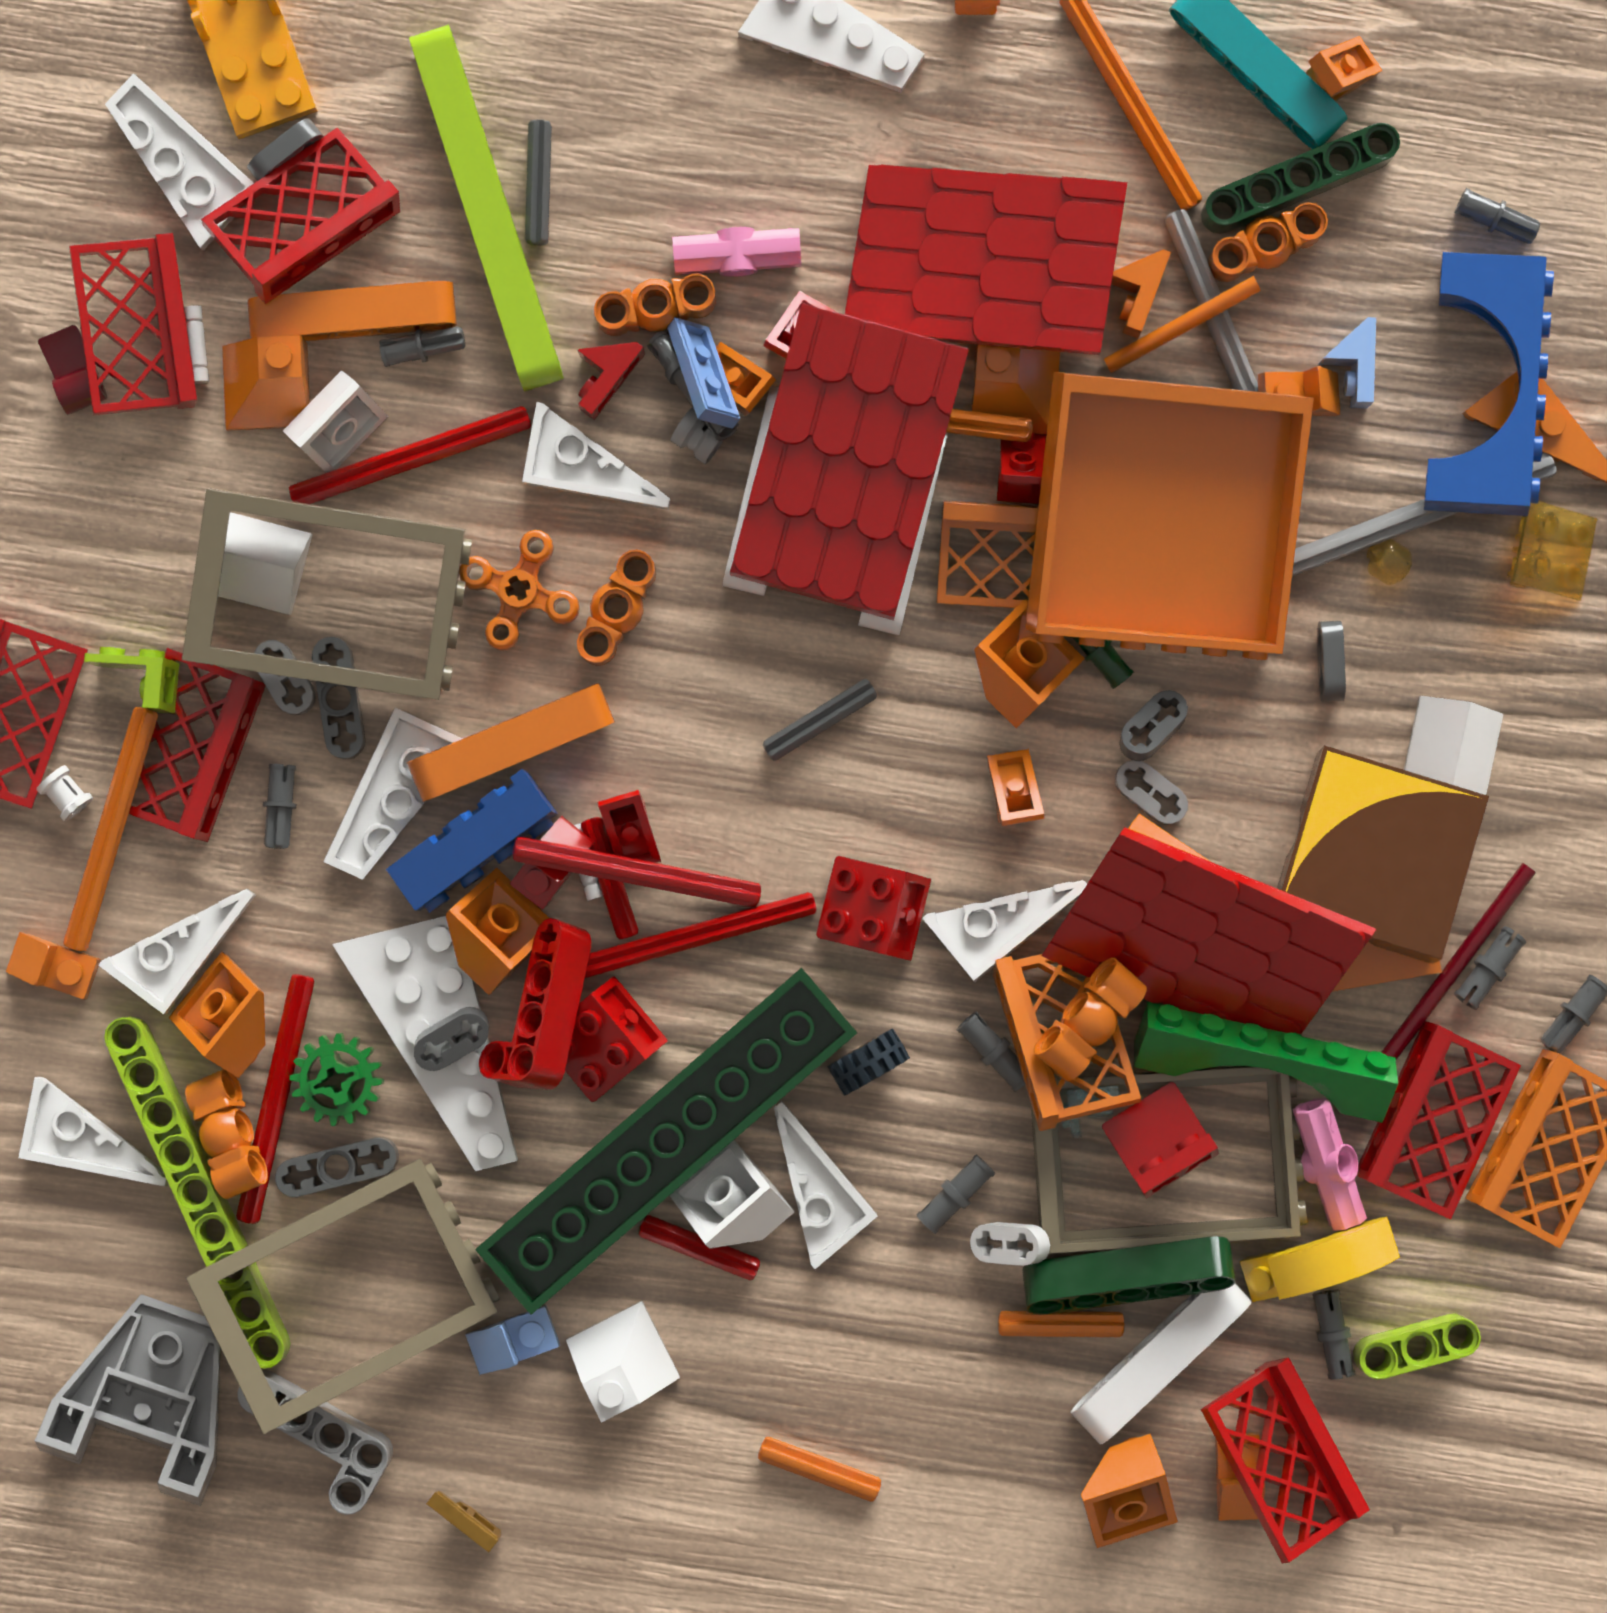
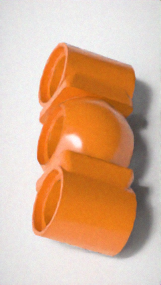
M1307 202L1300 204L1293 211L1281 213L1278 218L1263 216L1254 219L1247 224L1244 231L1238 232L1234 237H1226L1217 242L1208 257V264L1214 278L1221 282H1231L1239 278L1243 273L1254 272L1256 267L1272 269L1281 266L1299 249L1308 248L1317 243L1327 228V214L1321 206L1316 203ZM1299 217L1310 218L1315 223L1316 232L1309 235L1303 234L1296 226V219ZM1264 233L1272 235L1277 241V249L1271 252L1264 251L1258 245L1257 236ZM1226 250L1232 251L1239 259V266L1233 269L1222 266L1218 258L1219 253Z
M690 274L683 279L674 278L671 279L672 284L662 279H648L641 282L632 293L630 288H627L620 293L614 291L602 294L595 303L594 315L599 328L610 336H621L628 331L637 332L640 331L639 327L650 332L663 331L667 329L674 318L680 317V319L687 320L689 318L700 319L708 316L716 305L715 288L712 281L702 274ZM701 287L705 289L709 294L707 300L701 305L689 304L685 300V296L691 288ZM652 296L663 297L667 301L665 310L659 314L648 313L644 310V304L648 298ZM611 305L622 306L626 310V314L618 323L606 322L603 319V313L607 307Z
M638 549L625 552L618 560L616 571L609 577L610 582L599 587L592 596L590 603L591 617H588L586 627L581 631L577 639L578 652L591 665L601 666L611 662L616 655L617 646L624 639L623 634L633 630L641 621L644 611L643 600L646 598L647 589L654 583L656 578L655 564L646 552ZM634 560L644 561L648 565V573L644 579L634 582L626 578L625 569L630 562ZM615 597L624 598L628 602V611L620 619L610 618L605 612L606 604ZM600 634L608 639L609 646L603 655L594 657L586 652V642L591 636Z
M1109 958L1096 968L1089 982L1083 986L1088 992H1083L1074 997L1063 1012V1023L1055 1020L1053 1025L1040 1036L1034 1046L1035 1055L1065 1081L1074 1080L1086 1069L1091 1058L1097 1054V1051L1092 1047L1105 1043L1117 1028L1118 1016L1125 1019L1128 1013L1137 1007L1146 994V985L1116 958Z
M222 1069L188 1084L185 1088V1096L188 1106L194 1114V1121H203L199 1129V1138L206 1153L213 1157L207 1160V1163L211 1168L210 1175L214 1188L222 1198L229 1199L265 1184L268 1180V1171L264 1159L260 1155L259 1146H251L254 1130L248 1116L240 1110L245 1108L246 1105L242 1100L243 1093L239 1080L233 1074Z

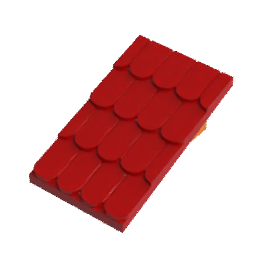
M883 164L869 165L845 315L944 342L1100 355L1128 182L1064 176L1059 178L1015 173L999 174L943 168L927 169Z
M801 303L734 553L730 575L894 621L969 349Z
M1138 814L1128 828L1124 827L1041 956L1088 978H1091L1096 968L1105 960L1116 958L1146 985L1147 991L1143 999L1149 1002L1173 1005L1182 1010L1200 1014H1213L1222 1019L1244 1024L1253 1023L1262 1028L1301 1035L1373 936L1376 928L1212 863L1141 814Z

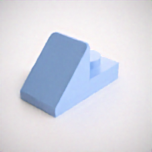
M1367 317L1318 363V365L1351 366V371H1346L1344 376V396H1350V408L1367 409L1374 402L1375 317Z
M546 1305L540 1307L532 1315L529 1312H525L465 1334L479 1375L516 1366L519 1361L560 1346Z

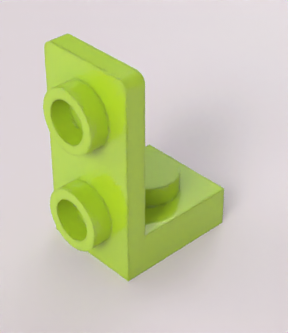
M100 647L99 654L85 653L84 662L98 667L146 670L139 688L140 697L143 701L142 708L158 713L175 714L180 663L166 659L164 651L139 649V656L125 655V649Z

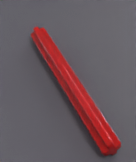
M519 406L295 483L289 487V494L293 502L312 504L522 432L531 427V421L526 408Z
M522 836L517 837L513 846V860L516 862L752 908L757 906L761 897V885L756 882Z
M807 892L592 952L589 955L585 978L813 915L817 912L814 896L812 893Z
M294 974L290 979L252 1146H259L260 1155L267 1167L268 1180L265 1184L241 1193L236 1213L237 1220L248 1224H256L261 1218L292 1083L290 1075L294 1074L296 1064L293 1061L298 1057L315 983L312 977L301 974Z

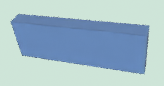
M674 318L667 329L697 418L733 429L740 420V416L709 327Z

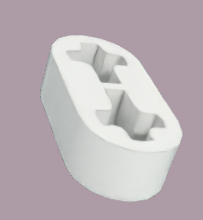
M1004 1222L984 1224L974 1229L970 1239L973 1254L980 1261L986 1263L1019 1266L1031 1265L1046 1259L1050 1250V1241L1046 1232L1041 1227L1030 1224ZM987 1237L993 1240H1002V1247L994 1248L992 1245H988ZM1026 1239L1027 1242L1033 1243V1251H1030L1028 1248L1018 1247V1241Z

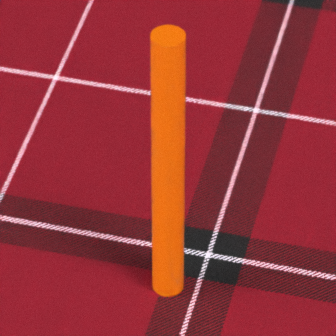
M1254 276L1105 357L1104 361L1109 371L1113 373L1255 295L1261 289Z

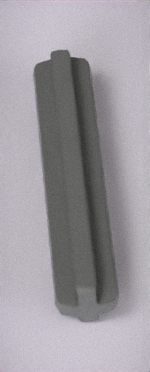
M538 119L531 120L528 123L525 240L530 245H546L549 236L552 126L550 121Z
M863 679L763 742V747L770 759L776 761L875 700L877 693L870 681Z

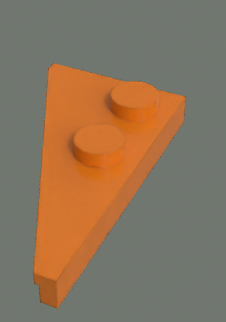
M1517 371L1463 412L1464 417L1472 422L1476 420L1499 431L1509 418L1517 402L1519 392ZM1539 379L1538 394L1546 395L1544 421L1536 420L1535 436H1543L1542 454L1547 453L1554 461H1562L1582 471V474L1607 483L1606 458L1543 379Z

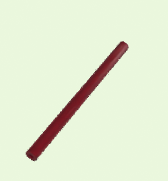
M1524 863L1519 866L1448 961L1442 973L1437 976L1381 1053L1396 1057V1060L1536 874L1532 868Z

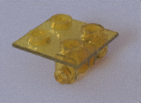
M1538 501V504L1530 503L1528 516L1521 517L1518 532L1522 534L1515 535V540L1520 541L1518 547H1513L1512 552L1516 553L1517 557H1513L1511 571L1507 574V577L1511 578L1510 586L1524 589L1528 586L1581 601L1597 518Z

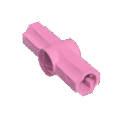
M732 227L717 231V234L672 237L675 275L684 276L719 272L721 276L739 277L755 274L757 270L801 267L799 228L754 231L753 228Z
M1314 1098L1308 1102L1300 1103L1293 1109V1113L1305 1148L1301 1158L1304 1178L1308 1183L1317 1185L1329 1226H1332L1333 1230H1346L1360 1225L1367 1217L1355 1182L1359 1163L1355 1149L1351 1145L1343 1144L1331 1103L1327 1101V1098Z

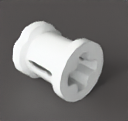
M66 765L50 774L36 788L41 795L46 794L62 812L60 817L63 821H68L76 816L93 800L90 793H84L68 775L70 770Z

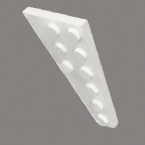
M446 916L332 944L474 1170L479 1171L517 1161L518 1157L500 1084L498 1081L483 1077L479 1069V1058L482 1050L489 1044L488 1038L478 1049L438 1071H428L421 1068L414 1058L416 1039L424 1030L460 1009L475 1007L481 1010L474 981L458 966ZM467 1020L462 1021V1031L455 1035L457 1038L469 1032L473 1037L477 1036V1028L480 1024L477 1022L471 1025ZM446 1040L437 1046H434L430 1041L426 1042L427 1046L424 1054L433 1053L436 1058L441 1057V1048L449 1042Z

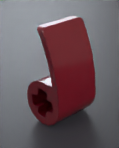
M71 325L40 338L38 344L53 374V388L65 413L70 415L91 406L82 336L78 327ZM96 368L97 380H98L99 377H100V375H99V373H98V371H97V368ZM103 383L99 387L100 401L107 399Z

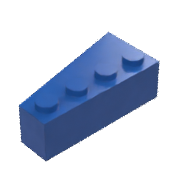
M524 769L519 770L510 777L513 783L507 788L504 785L497 790H492L480 799V802L477 804L478 808L473 812L468 810L458 815L442 828L443 833L437 837L435 835L430 836L386 869L415 911H421L426 908L429 913L433 912L450 900L447 894L449 890L459 883L465 889L485 875L481 869L493 859H496L498 864H501L513 856V846L517 837H526L530 834L533 839H536L553 826L551 819L558 813L529 772Z

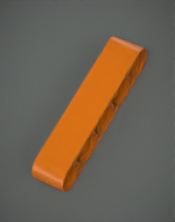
M427 281L280 294L267 304L259 296L248 299L250 338L258 336L301 335L305 341L409 333L415 332L416 329H421L422 331L442 330L457 326L454 284L450 281Z
M597 683L406 762L422 802H425L614 723L615 720L601 686Z

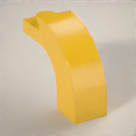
M1386 1216L1364 1221L1360 1225L1346 1230H1339L1329 1236L1306 1244L1250 1256L1239 1262L1251 1300L1256 1302L1279 1297V1300L1334 1286L1377 1270L1400 1258Z

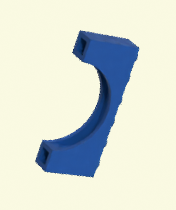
M1443 252L1439 306H1448L1469 312L1481 318L1498 332L1514 358L1518 373L1519 392L1517 402L1509 418L1500 430L1485 443L1471 451L1453 457L1428 459L1424 510L1528 516L1530 503L1538 504L1540 478H1532L1533 462H1541L1543 436H1535L1536 420L1544 421L1546 395L1538 394L1539 379L1547 378L1548 353H1540L1541 338H1549L1551 326V312H1543L1544 297H1552L1554 271H1546L1547 257Z

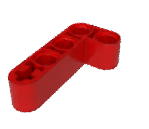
M548 918L539 925L533 941L512 1042L493 1041L485 1046L479 1058V1069L483 1077L517 1088L552 1090L562 1081L591 950V937L587 930L554 918Z

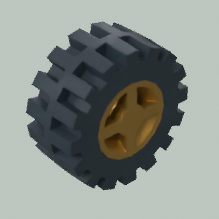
M892 1028L827 1067L843 1095L846 1096L910 1059Z

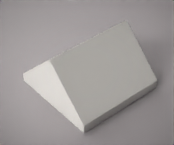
M341 370L283 432L327 473L336 470L388 415L352 378Z
M230 512L218 597L291 615L313 534Z
M1419 696L1404 770L1486 795L1503 714L1472 702Z

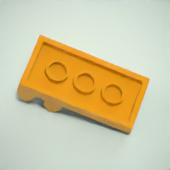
M187 0L192 11L191 18L205 47L234 131L239 140L318 111L278 0Z

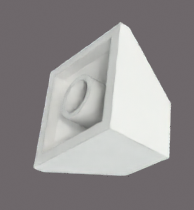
M735 1140L670 1195L685 1218L709 1248L763 1240L794 1213V1210Z
M643 1301L566 1339L581 1383L601 1423L641 1403L680 1378Z

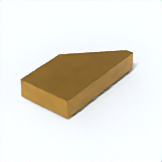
M435 1491L426 1503L488 1553L498 1542L502 1534L498 1527L471 1506L461 1501L455 1503L441 1491Z

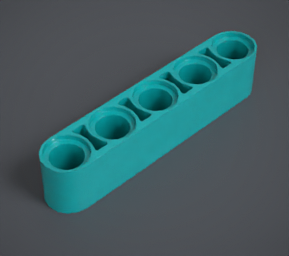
M1177 0L1169 8V12L1177 24L1309 148L1314 149L1324 145L1347 121L1348 117L1341 106L1229 0Z

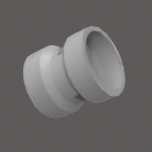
M693 407L683 417L670 439L671 442L680 448L687 447L693 450L695 458L705 465L711 460L724 441L716 440L707 424L697 418Z

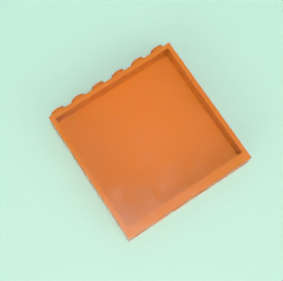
M1053 372L1025 629L1038 634V641L1047 643H1063L1064 636L1079 637V644L1095 647H1104L1105 640L1120 641L1121 648L1132 650H1145L1146 643L1161 644V651L1182 654L1186 653L1187 646L1202 647L1201 654L1217 657H1227L1228 650L1243 651V658L1267 660L1268 653L1283 654L1314 398Z

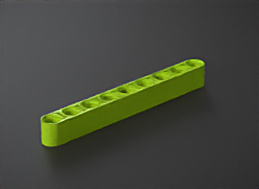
M448 24L409 37L410 44L523 391L526 392L563 380V372L451 28Z
M130 1016L115 1019L105 1030L104 1039L207 1267L248 1246L228 1200L222 1198L214 1188L210 1175L211 1168L207 1163L209 1158L202 1147L200 1138L149 1026L139 1017ZM125 1024L132 1026L137 1033V1040L131 1048L125 1047L119 1040V1031ZM142 1063H147L154 1070V1081L149 1086L140 1084L136 1077L137 1068ZM159 1102L168 1104L172 1110V1119L167 1125L158 1123L154 1118V1108ZM176 1141L184 1142L189 1148L190 1156L185 1164L176 1162L171 1155V1147ZM200 1180L207 1187L208 1193L204 1202H196L190 1197L188 1189L191 1181ZM210 1219H217L224 1225L225 1236L221 1241H215L207 1235L206 1224ZM255 1262L243 1268L240 1279L234 1280L225 1277L219 1280L218 1283L260 1368L267 1369L275 1366L287 1356L290 1351L291 1342ZM244 1297H252L258 1301L261 1308L258 1318H248L241 1310V1302ZM269 1336L277 1342L278 1353L275 1357H266L261 1353L258 1346L261 1337Z

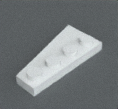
M759 0L738 31V36L750 41L754 39L771 45L773 49L788 54L791 52L812 59L814 63L849 72L852 76L898 92L903 91L925 56V53L843 0Z
M133 73L105 105L200 249L204 251L214 238L204 228L201 219L254 183ZM234 217L226 218L217 224L218 227L223 230Z
M394 708L324 862L363 880L424 804L406 762L463 738L398 708Z

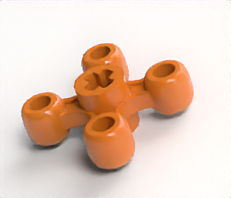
M531 530L523 535L519 546L521 552L520 561L512 570L498 571L486 559L479 556L470 557L469 565H460V580L466 582L465 586L467 588L477 591L482 589L492 590L500 598V611L495 618L489 621L485 629L487 642L496 650H509L516 645L519 639V619L528 610H542L547 613L552 621L563 625L574 621L579 614L580 605L574 594L565 590L549 591L539 583V569L543 563L550 559L554 550L552 539L544 531ZM537 540L544 543L543 550L537 554L531 553L529 549L531 543ZM477 566L482 567L483 575L481 578L471 580L469 576L471 569ZM520 580L523 585L530 584V589L525 591L527 597L523 600H519L515 595L509 596V591L514 590L512 583ZM563 600L570 603L569 611L565 614L556 613L557 603ZM503 626L508 627L509 636L505 640H497L495 637L496 630Z

